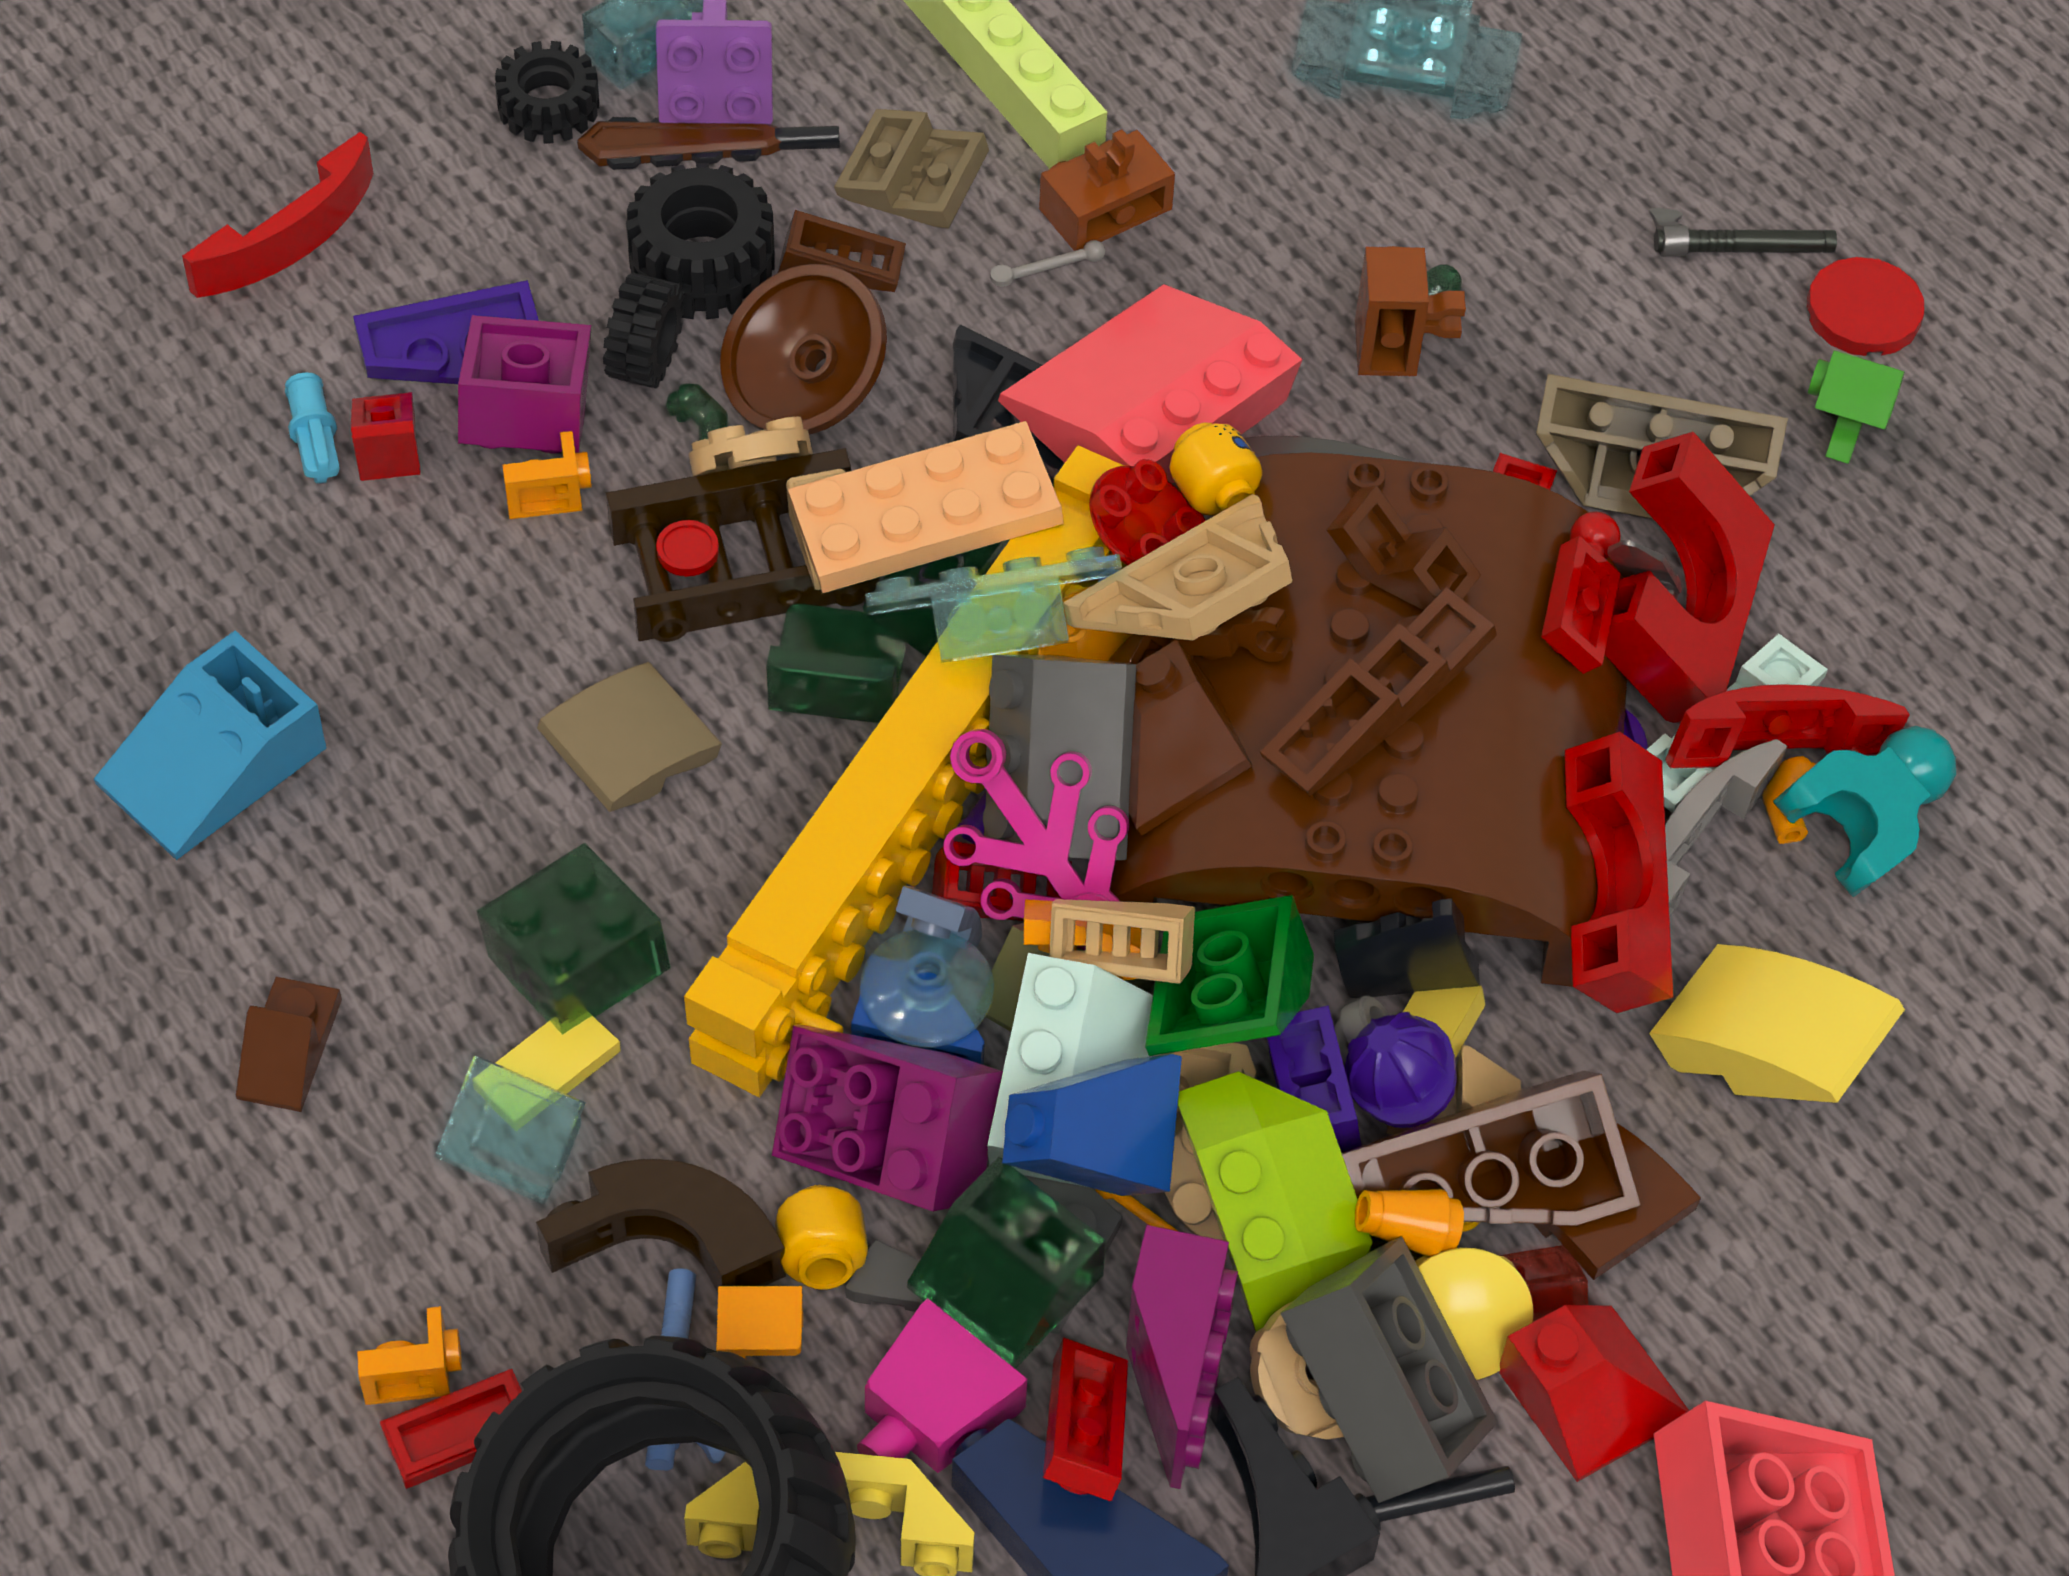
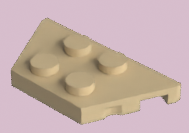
M1252 494L1063 602L1067 624L1074 628L1193 641L1200 636L1212 633L1220 624L1249 607L1263 603L1268 596L1292 583L1289 560L1282 545H1279L1277 542L1275 530L1271 522H1267L1264 517L1260 498Z

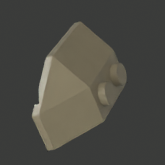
M1548 374L1536 435L1583 506L1653 519L1629 493L1644 446L1693 431L1751 496L1777 477L1788 418Z

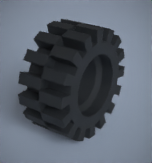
M541 41L532 42V51L528 53L523 46L514 49L515 60L506 55L501 61L502 69L497 68L495 73L497 106L503 125L508 124L509 131L515 136L524 130V139L530 142L535 141L537 134L543 135L544 144L554 143L553 135L561 134L563 141L573 139V128L580 134L588 130V121L594 123L598 116L597 108L600 109L596 67L592 66L591 58L586 53L579 57V48L571 44L565 52L562 51L561 42L551 41L550 49H542ZM542 86H558L568 90L564 94L553 98H536L528 95L530 91Z
M633 272L626 277L625 283H622L619 288V299H614L612 305L614 313L612 318H608L606 327L609 328V334L604 338L603 348H606L607 351L603 356V364L606 365L604 371L608 377L650 388L659 387V382L663 381L665 377L666 367H669L672 361V353H675L678 343L676 339L682 330L683 323H680V318L684 314V305L682 304L684 291H681L682 286L680 284Z

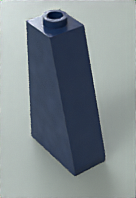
M1009 1418L990 1432L986 1428L974 1432L959 1445L952 1459V1488L1028 1576L1228 1575L1229 1565L1218 1553L1119 1489L1116 1490L1112 1501H1108L1090 1494L1080 1495L1069 1492L1058 1483L1044 1479L1046 1442Z

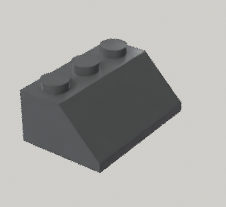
M992 655V676L989 684V731L995 733L1002 740L1006 749L1004 767L1046 828L1054 790V784L1050 776L1053 762L1063 753L1070 751L1079 752L1090 761L1092 776L1088 784L1081 789L1069 858L1090 859L1094 841L1088 833V821L1092 814L1103 806L1111 805L1123 810L1129 820L1136 664L1059 655ZM987 746L986 760L988 766L992 759V753ZM1066 760L1060 766V776L1065 782L1076 784L1081 781L1083 770L1077 762ZM986 790V804L983 813L984 836L1023 844ZM1102 815L1097 820V829L1102 836L1114 838L1120 832V824L1114 816ZM1128 834L1118 844L1115 861L1127 860Z
M1402 1236L1389 1241L1310 1286L1280 1313L1286 1323V1332L1291 1346L1296 1353L1304 1358L1319 1387V1397L1324 1410L1331 1418L1336 1420L1351 1449L1352 1462L1356 1472L1364 1481L1368 1482L1378 1503L1448 1478L1498 1423Z

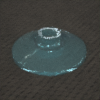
M917 930L897 934L874 950L866 961L861 974L860 995L867 1016L882 1033L907 1045L936 1047L947 1045L966 1037L983 1022L993 1001L994 981L987 960L972 943L953 933H950L949 939L934 937ZM928 972L938 976L931 980H923L917 974Z

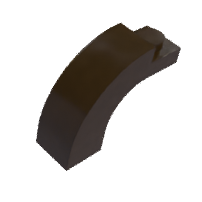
M638 1159L622 1161L588 1172L591 1198L582 1202L578 1200L565 1202L554 1208L546 1218L536 1222L540 1251L552 1273L625 1241L658 1239L673 1243L691 1253L705 1269L717 1293L718 1286H766L786 1277L781 1264L785 1247L769 1219L756 1202L741 1188L726 1178L710 1170L684 1162L663 1159Z

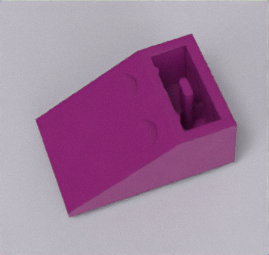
M794 1025L772 1156L933 1212L977 1204L982 1196L988 1162L987 1145L1003 1071L947 1053L805 1025Z
M1146 1225L1132 1285L1126 1349L1171 1488L1181 1489L1185 1466L1196 1469L1200 1467L1210 1406H1212L1214 1390L1217 1387L1223 1344H1226L1232 1316L1238 1271L1226 1268L1228 1241Z

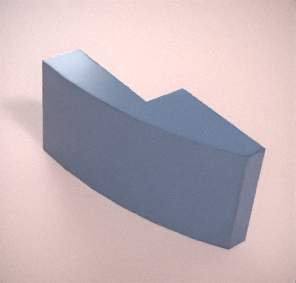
M903 886L896 912L908 916L903 932L921 938L918 946L920 949L938 956L955 959L958 951L965 953L978 947L982 938V925L980 916L974 908L911 886Z

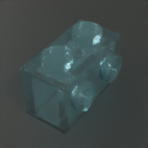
M605 0L582 14L585 53L591 58L592 65L619 90H622L657 69V21L692 20V12H703V0Z

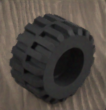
M696 163V168L688 169L684 165L671 167L672 173L668 175L661 172L650 178V186L641 185L634 193L635 202H629L627 208L626 228L631 274L633 272L680 284L682 286L681 291H684V299L682 301L684 314L681 318L694 319L695 311H706V320L719 318L718 309L726 307L731 315L734 314L741 305L742 299L746 298L761 283L772 277V270H775L772 205L767 202V194L762 187L753 186V179L744 173L735 176L733 175V168L723 165L718 169L709 168V163ZM695 237L716 238L715 240L706 242L686 241L687 239Z

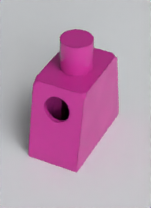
M927 1298L919 1306L866 1383L865 1413L878 1424L857 1444V1449L860 1454L895 1458H904L912 1451L939 1473L952 1463L957 1448L971 1434L983 1428L990 1432L1008 1418L1012 1420L1026 1407L1028 1379Z

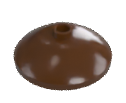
M824 264L792 267L773 275L761 283L738 307L723 339L720 358L721 377L725 392L734 408L742 417L761 430H765V424L770 421L799 416L802 419L803 429L808 430L809 435L826 430L845 419L869 394L884 362L887 330L885 318L876 297L851 273ZM826 358L823 366L815 371L817 364Z

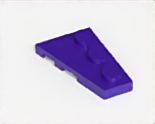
M528 280L353 316L367 378L458 384L472 315L539 321Z

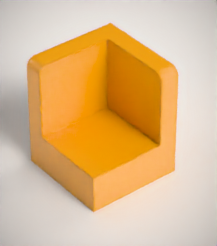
M718 1286L717 1352H731L746 1360L747 1356H796L801 1353L803 1327L802 1286Z

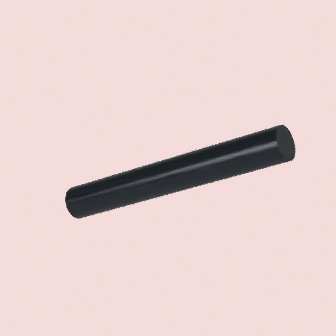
M1503 1466L1440 1480L1378 1503L1374 1495L1366 1498L1376 1511L1379 1521L1382 1522L1514 1493L1515 1483L1509 1466Z

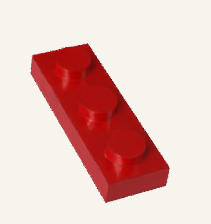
M1063 1337L1053 1359L1043 1471L1044 1479L1056 1482L1065 1490L1075 1494H1090L1112 1501L1122 1479L1128 1376L1127 1359Z

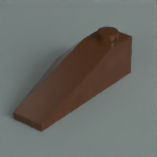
M1580 1071L1522 1089L1342 1152L1357 1199L1364 1190L1376 1192L1443 1189L1447 1192L1449 1198L1461 1201L1464 1210V1222L1577 1226L1641 1206L1602 1074L1589 1071Z

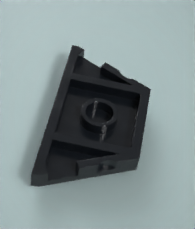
M961 324L956 330L953 341V442L1020 423L1014 415L998 402L999 395L1042 366ZM1031 432L1054 487V478L1065 463Z

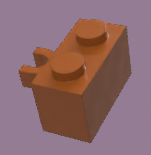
M1121 129L1112 134V140H1108L1100 146L1094 141L1085 146L1084 154L1069 161L1059 162L1049 170L1042 172L1040 178L1039 210L1074 251L1083 249L1085 244L1091 240L1102 242L1172 210L1175 172L1138 130L1126 134Z
M1397 246L1365 247L1355 316L1358 375L1417 376L1424 333H1431L1442 338H1461V317H1465L1466 311L1465 292L1444 291L1435 295H1428L1425 248Z

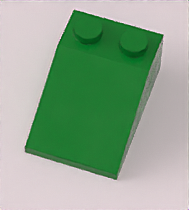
M1293 895L1195 912L1192 965L1189 973L1180 984L1155 981L1145 1043L1149 1056L1277 1036L1284 1031L1309 999L1314 953ZM1169 931L1163 932L1160 954H1168Z

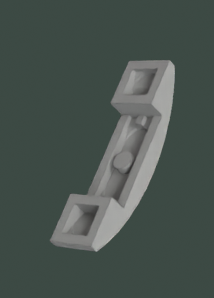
M1775 739L1737 754L1707 774L1691 789L1674 810L1665 825L1669 916L1678 907L1690 873L1677 866L1721 807L1743 819L1762 796L1767 784L1779 768L1787 745Z

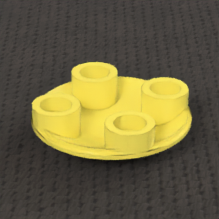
M1455 1248L1440 1252L1431 1257L1422 1256L1415 1260L1475 1379L1479 1380L1499 1372L1507 1336L1533 1322V1303L1530 1291L1513 1263L1504 1256H1498L1492 1252L1477 1248Z

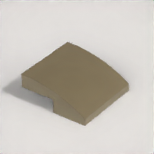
M876 109L834 188L838 196L848 201L934 227L949 229L989 152V147L984 133L933 129L927 112Z
M650 662L626 669L586 688L543 716L537 726L542 735L609 812L650 799L661 792L667 777L709 763L717 758L722 745Z

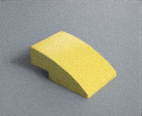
M1717 944L1649 1034L1671 1068L1682 1073L1723 1075L1734 1095L1838 1103L1905 1009L1899 999L1865 982L1808 960L1757 948Z

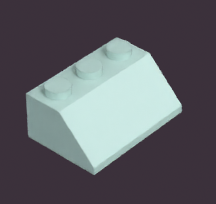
M1028 953L987 1145L989 1169L1079 1185L1002 1164L1009 1095L1122 1060L1150 1057L1145 1048L1153 1000L1152 994L1096 965Z

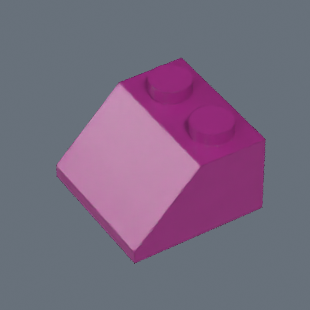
M472 315L458 382V444L479 445L489 449L500 447L533 449L553 454L562 452L560 432L572 431L575 453H579L585 417L592 325Z

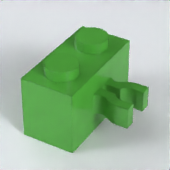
M1836 350L1833 351L1830 362L1818 359L1808 394L1818 397L1815 409L1838 416L1825 457L1849 464L1862 423L1883 430L1887 429L1905 371Z

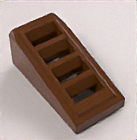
M795 210L785 237L777 273L800 265L824 264L851 273L868 289L895 292L906 243ZM826 249L837 250V254L827 253ZM850 252L861 253L859 262L849 259ZM873 254L884 256L882 269L871 266Z

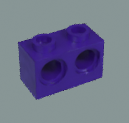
M1329 1005L1300 1011L1280 1035L1266 1037L1277 1089L1326 1110L1341 1153L1362 1146L1357 1115Z

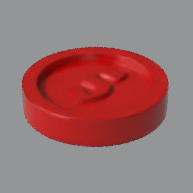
M682 520L668 525L659 534L656 543L657 557L660 564L668 572L678 576L690 577L708 571L716 563L719 555L718 538L715 532L708 525L695 520Z

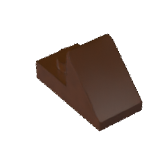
M275 977L265 1007L250 1006L247 1011L236 1098L238 1100L302 1112L342 1001L340 989Z

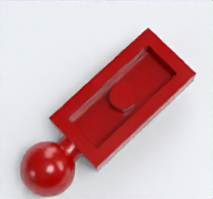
M1597 511L1588 512L1580 516L1571 528L1570 540L1560 545L1541 635L1556 653L1566 658L1582 674L1603 665L1621 574L1606 560L1609 558L1607 554L1609 546L1620 542V529L1611 516Z

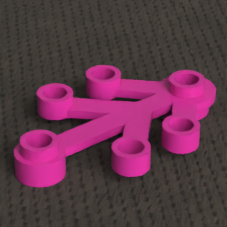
M974 729L961 735L951 749L950 760L953 770L961 779L967 782L982 783L1023 844L985 837L979 829L972 825H960L951 830L945 837L943 849L947 859L958 866H968L977 862L1044 875L1061 897L1022 893L1019 886L1012 880L996 879L987 885L981 894V907L985 914L995 920H1006L1012 916L1024 918L1025 899L1120 902L1110 891L1118 844L1126 837L1129 831V820L1123 810L1116 806H1103L1090 817L1088 833L1094 842L1084 882L1068 860L1081 789L1088 784L1092 776V767L1087 757L1079 752L1070 751L1063 753L1053 762L1050 776L1054 784V790L1046 828L1005 769L1006 749L1002 740L995 733L986 729ZM974 743H983L990 748L992 759L988 766L980 767L970 760L969 750ZM1073 760L1081 766L1083 776L1079 783L1069 784L1061 778L1060 766L1064 761ZM1102 815L1114 816L1120 824L1118 836L1114 838L1102 836L1097 829L1098 818ZM967 834L973 838L976 849L972 856L963 857L956 853L953 847L956 835ZM1004 888L1011 893L1013 897L1011 909L1001 911L992 905L990 895L993 889ZM1077 945L1078 948L1086 950V946Z

